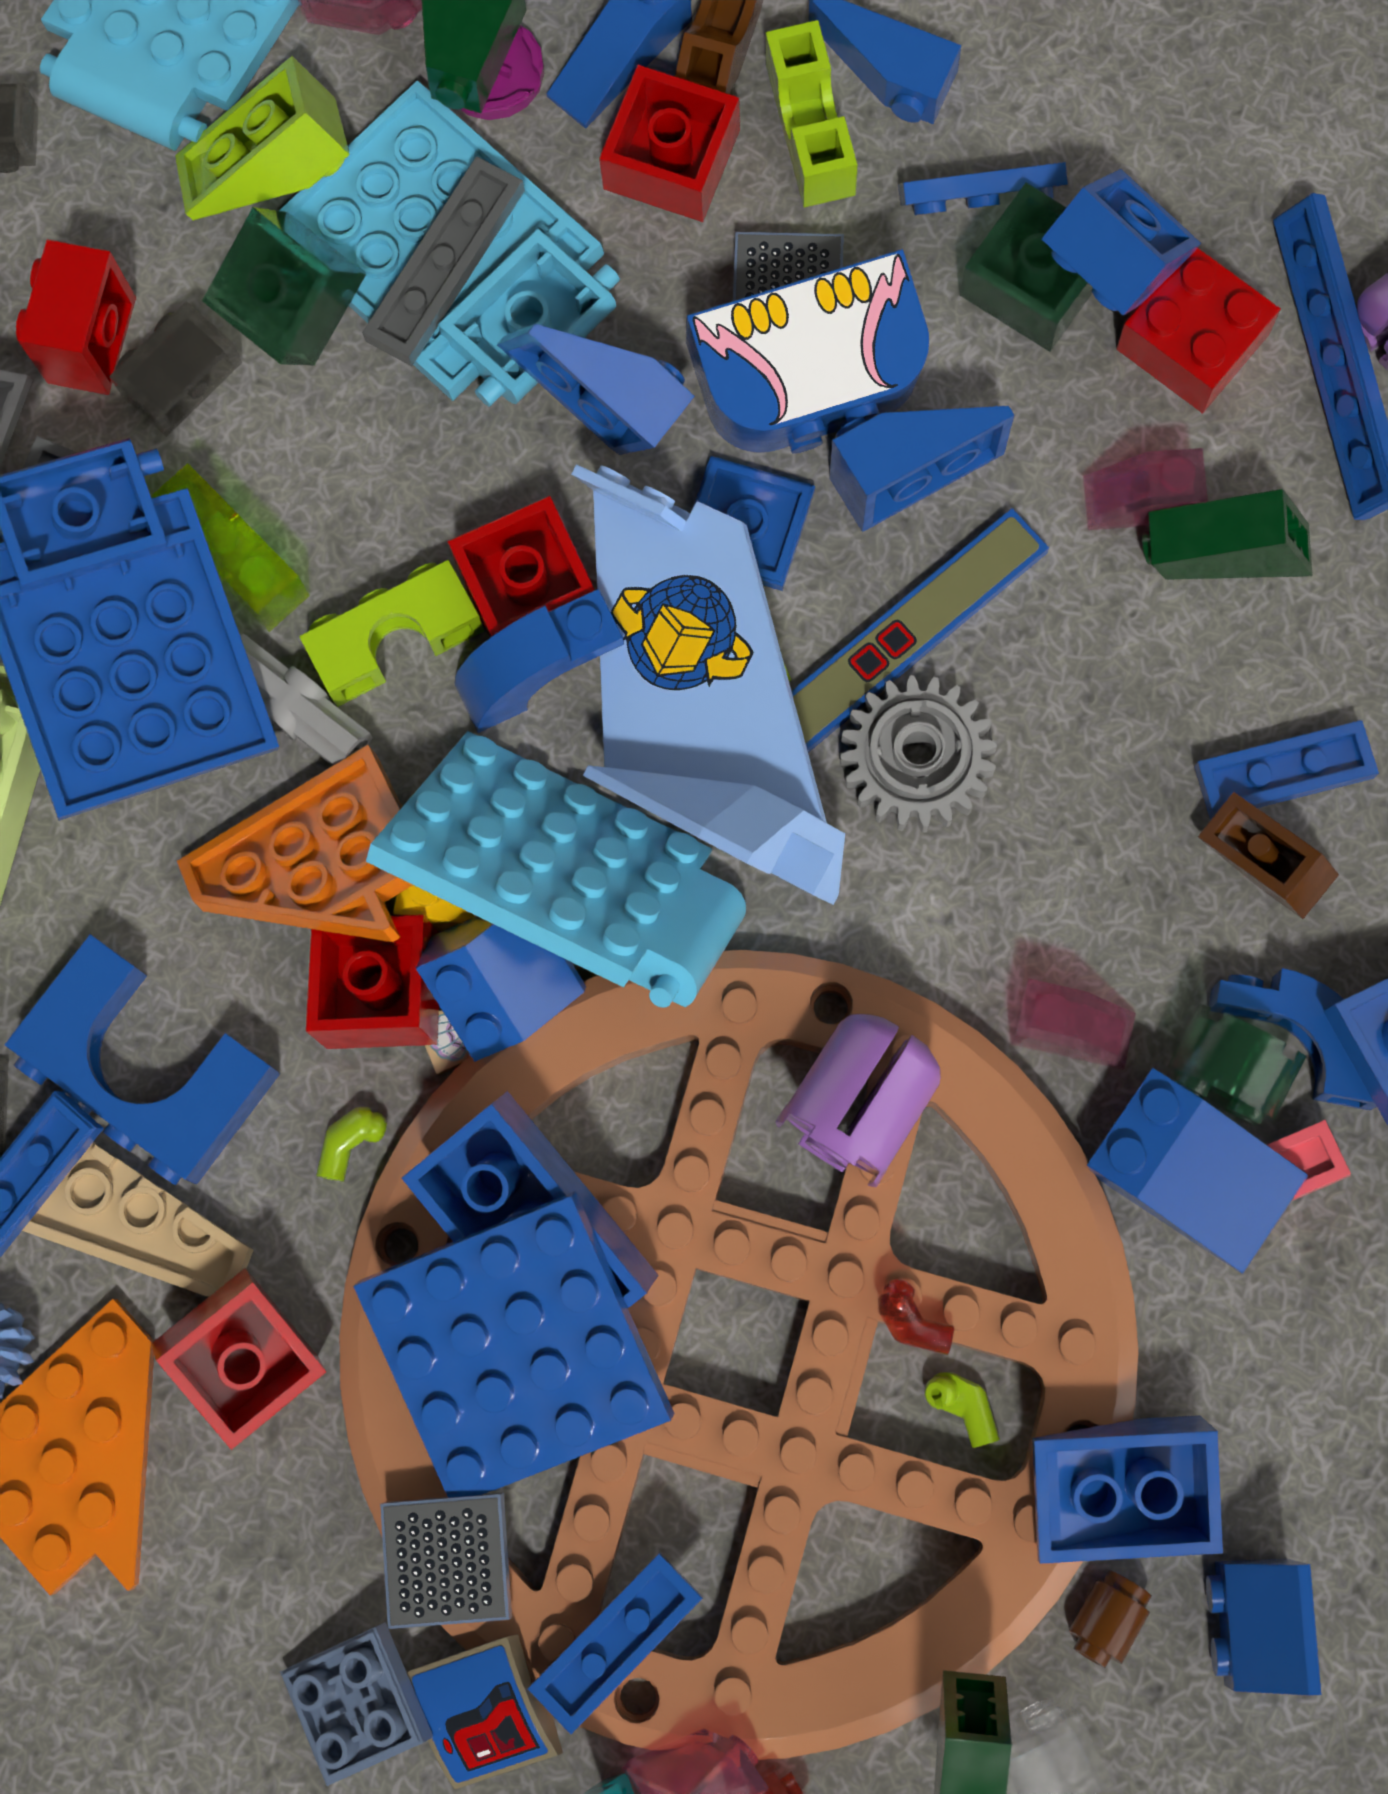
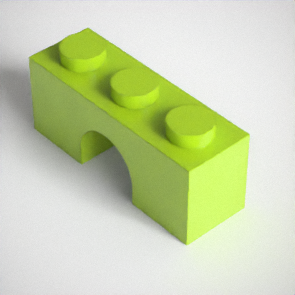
M815 20L766 32V69L803 207L856 196L858 164L845 117H838L831 87V65L819 21Z
M449 559L438 565L436 563H428L418 567L409 574L407 581L390 590L380 588L371 591L359 600V606L341 615L336 613L325 615L314 621L310 625L308 632L299 636L337 707L386 683L378 667L376 653L380 642L389 633L399 629L414 630L427 640L434 655L438 656L484 632L480 617Z

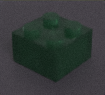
M1025 183L965 265L960 296L1051 352L1092 295L1093 287L1078 273H1071L1062 268L1052 257V249L1042 240L1043 236L1067 207L1030 184Z
M252 207L202 302L279 364L315 366L364 280L366 273L289 212Z

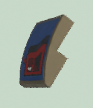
M518 1634L507 1636L407 1671V1675L433 1734V1738L429 1739L428 1742L454 1790L563 1754L553 1715L528 1690L532 1682Z

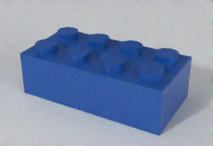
M508 1091L401 1178L452 1241L576 1191L628 1308L647 1294L659 1276Z

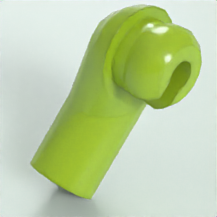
M355 1107L330 1125L325 1134L316 1176L344 1182L351 1150L364 1140L367 1142H379L385 1135L387 1121L384 1115L379 1112H371L369 1107Z
M940 1372L928 1381L924 1390L928 1404L937 1410L942 1409L963 1418L972 1448L1000 1440L986 1391L981 1385L953 1372Z

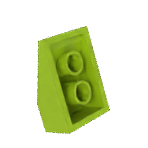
M293 56L288 58L205 129L197 143L191 141L175 155L185 214L192 220L308 189L322 177H329L337 172L345 158L350 155L335 97Z

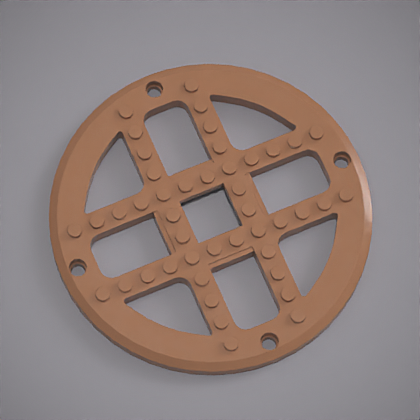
M728 950L723 951L690 1005L683 1007L672 1001L668 1007L662 1008L651 1002L649 997L650 990L628 980L623 988L599 975L584 981L586 989L583 994L525 1041L476 1062L469 1055L427 1100L400 1138L375 1185L357 1232L348 1269L339 1335L341 1397L348 1442L362 1492L381 1536V1503L447 1497L353 1287L361 1279L400 1264L392 1261L386 1250L389 1237L396 1231L409 1230L417 1237L418 1251L415 1257L453 1242L401 1178L507 1091L529 1118L533 1120L556 1099L592 1076L626 1060L671 1046L696 1041L699 1043L665 1164L659 1177L649 1185L635 1188L575 1172L659 1275L647 1294L630 1306L628 1310L675 1414L669 1422L580 1456L542 1588L539 1589L533 1586L508 1557L512 1604L511 1619L441 1626L466 1651L507 1636L518 1634L533 1684L603 1611L605 1593L645 1455L757 1487L756 1499L720 1630L713 1646L705 1653L694 1657L680 1656L654 1648L579 1727L626 1745L680 1757L724 1761L786 1759L839 1749L890 1732L940 1707L943 1670L985 1675L1025 1640L1055 1605L1083 1562L1043 1564L1038 1562L1032 1438L1063 1433L1075 1425H1084L1091 1428L1133 1420L1136 1405L1138 1368L1135 1302L1123 1243L1106 1195L1096 1175L1087 1167L1089 1161L1071 1131L1050 1101L1018 1065L980 1032L937 1003L890 980L841 963L797 954ZM835 993L844 999L847 1005V1013L842 1020L853 1014H869L883 1017L899 1026L897 1033L866 1081V1098L905 1040H908L913 1035L928 1046L939 1064L941 1078L938 1088L926 1107L935 1109L982 1161L1004 1194L1028 1248L1042 1293V1304H1036L911 1268L901 1263L893 1254L890 1245V1231L922 1114L888 1166V1170L877 1187L867 1185L873 1176L872 1174L850 1163L847 1165L829 1232L717 1201L754 1068L760 1055L768 1048L777 1045H790L820 1054L840 1023L826 1024L817 1018L814 1012V1004L821 995ZM696 1270L809 1302L778 1417L664 1384ZM878 1323L1017 1362L1029 1368L1035 1374L1041 1387L1040 1404L1026 1458L1019 1471L1012 1477L1003 1480L988 1479L847 1438ZM835 1501L851 1502L979 1541L980 1547L977 1552L925 1600L892 1622L854 1641L818 1653L782 1662L776 1658L811 1523L816 1513L826 1504ZM635 1678L649 1681L656 1692L654 1706L648 1712L642 1714L629 1711L624 1706L621 1698L623 1686L629 1680Z

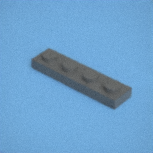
M477 156L475 157L362 333L367 343L413 366L437 329L438 324L446 315L525 192L523 180Z

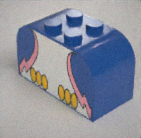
M901 249L687 315L686 345L709 418L718 434L724 440L737 448L750 452H771L790 446L791 453L796 454L822 445L821 436L839 431L852 420L865 418L868 421L881 413L898 410L913 392L925 364L929 350V332L904 251Z

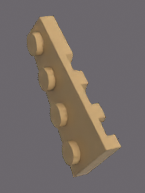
M95 1142L90 1145L22 1230L207 1297L211 1296L244 1268H247L253 1253L252 1248Z

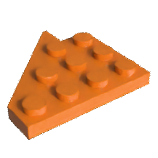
M366 745L177 860L191 899L203 912L389 942L396 941L400 936L385 902L413 886V884L366 862L370 844L402 808L378 756L369 745Z
M118 1299L109 1301L0 1403V1538L49 1595H55L96 1555L127 1591L133 1590L139 1584L154 1353L151 1343L154 1340Z

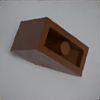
M1235 792L1232 793L1198 836L1202 842L1241 874L1301 919L1306 917L1339 876L1338 872L1322 853Z

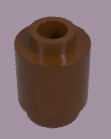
M1109 1570L1103 1582L1096 1580L1068 1631L1078 1639L1073 1649L1103 1668H1106L1110 1659L1122 1664L1150 1614L1146 1606L1152 1595L1129 1579Z

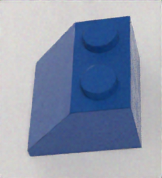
M1122 169L1084 186L1042 238L1052 249V257L1062 268L1071 273H1078L1093 287L1092 293L1099 303L1112 311L1118 310L1123 316L1141 305L1201 245L1199 240Z
M478 916L432 935L416 966V970L474 1062L525 1041L583 994L586 989L585 983L572 962Z
M1291 1559L1215 1561L1216 1575H1208L1206 1578L1208 1608L1210 1613H1219L1221 1638H1212L1211 1659L1215 1676H1224V1686L1235 1692L1321 1695L1310 1564Z

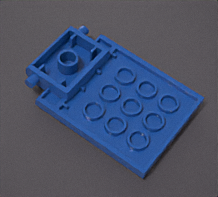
M130 438L0 475V535L3 540L0 543V657L58 821L279 749L275 732L188 488L151 498L144 476L164 471L160 454L157 448L136 454Z

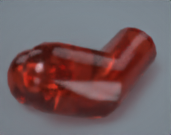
M902 1279L888 1281L883 1286V1294L878 1298V1312L892 1337L904 1345L948 1355L953 1340L954 1326L924 1319L913 1300L915 1295L913 1286Z

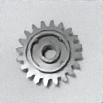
M910 675L907 681L906 692L903 693L899 692L896 685L889 680L885 685L886 700H881L875 694L868 692L865 696V705L870 713L853 709L850 713V721L859 730H845L842 733L841 742L855 750H849L840 754V766L857 769L846 777V788L863 786L864 789L858 797L857 805L862 808L874 801L879 803L875 820L879 823L890 812L896 813L897 829L899 831L904 830L910 817H916L921 832L925 833L928 830L932 815H936L942 825L947 828L952 822L951 807L968 816L972 810V803L966 794L977 798H984L988 788L977 777H993L996 765L982 758L995 754L997 742L980 739L990 730L991 720H972L978 709L979 702L972 700L963 706H959L957 702L961 687L958 685L950 689L947 695H940L938 677H933L928 684L927 690L921 691L915 676ZM911 744H923L931 750L933 759L925 764H914L905 758L903 750Z

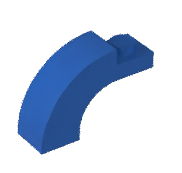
M597 589L548 612L546 606H543L508 625L484 642L464 661L457 671L454 684L477 733H480L527 711V704L530 698L548 682L579 665L624 645V640L600 590Z
M1284 968L1272 977L1270 989L1263 988V980L1247 975H1229L1228 981L1220 980L1212 988L1208 1011L1272 1023L1286 1029L1301 1042L1309 1054L1314 1069L1313 1100L1369 1111L1377 1107L1324 1013V1010L1344 1000L1338 993L1312 977Z

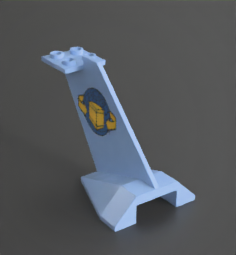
M576 464L571 475L593 490L597 589L600 590L624 640V645L600 656L604 767L588 765L583 776L765 873H772L834 905L839 895L845 833L827 824L747 525L698 501L691 513L675 506L673 499L649 486H644L643 490L629 485L630 480L608 467L600 465L597 473H594Z

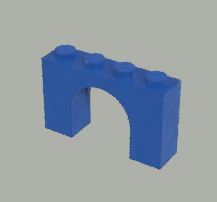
M90 934L4 1045L20 1056L14 1063V1066L40 1085L48 1077L64 1089L63 1092L88 1115L93 1111L107 1121L109 1124L103 1132L116 1143L130 1152L138 1144L154 1156L148 1166L174 1185H177L181 1178L197 1185L281 1073L225 1033L190 1080L172 1096L147 1104H135L121 1100L111 1090L102 1072L100 1060L102 1041L112 1021L147 975Z

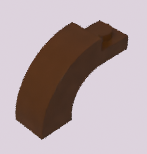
M702 0L691 27L684 32L675 77L730 94L742 69L759 19L763 0Z

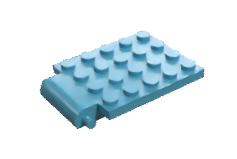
M53 0L41 21L47 31L68 39V42L58 57L51 54H46L40 64V72L50 77L49 88L52 96L176 151L184 138L197 143L203 131L207 129V124L196 120L206 102L226 111L238 102L302 0Z
M418 80L348 145L350 155L345 158L337 172L329 177H322L312 187L299 191L265 223L269 233L363 320L369 323L476 156L523 180L525 192L413 364L452 401L480 375L485 381L475 390V394L485 405L490 407L500 396H503L513 404H517L538 382L497 346L503 336L533 324H539L585 338L617 306L614 297L609 291L620 281L618 274L607 264L600 268L593 276L587 272L604 255L601 243L453 111L438 100L431 99L430 91Z
M469 731L465 733L373 840L366 858L367 863L623 988L628 980L650 990L649 997L651 1002L662 1008L668 1007L672 1001L683 1007H687L694 1001L746 914V903L738 889L732 884L701 870L710 856L712 848L698 842L694 837L686 833L677 832L648 818L636 809L627 808L596 793L589 786L577 784L546 769L539 762L527 760L496 745L489 738L477 736Z

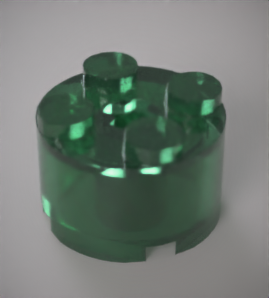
M1199 1004L1167 1066L1176 1073L1173 1081L1202 1099L1207 1097L1209 1091L1229 1100L1224 1111L1253 1126L1261 1125L1264 1118L1274 1121L1306 1056L1297 1051L1289 1059L1282 1055L1287 1044L1284 1041L1227 1013H1224L1222 1019H1218L1217 1022L1206 1017L1211 1007Z

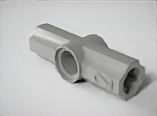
M244 633L240 636L271 724L277 723L287 732L286 736L294 741L298 738L332 766L369 745L373 739L370 732L350 718L346 712L331 703L328 694L312 679L294 666L288 669Z

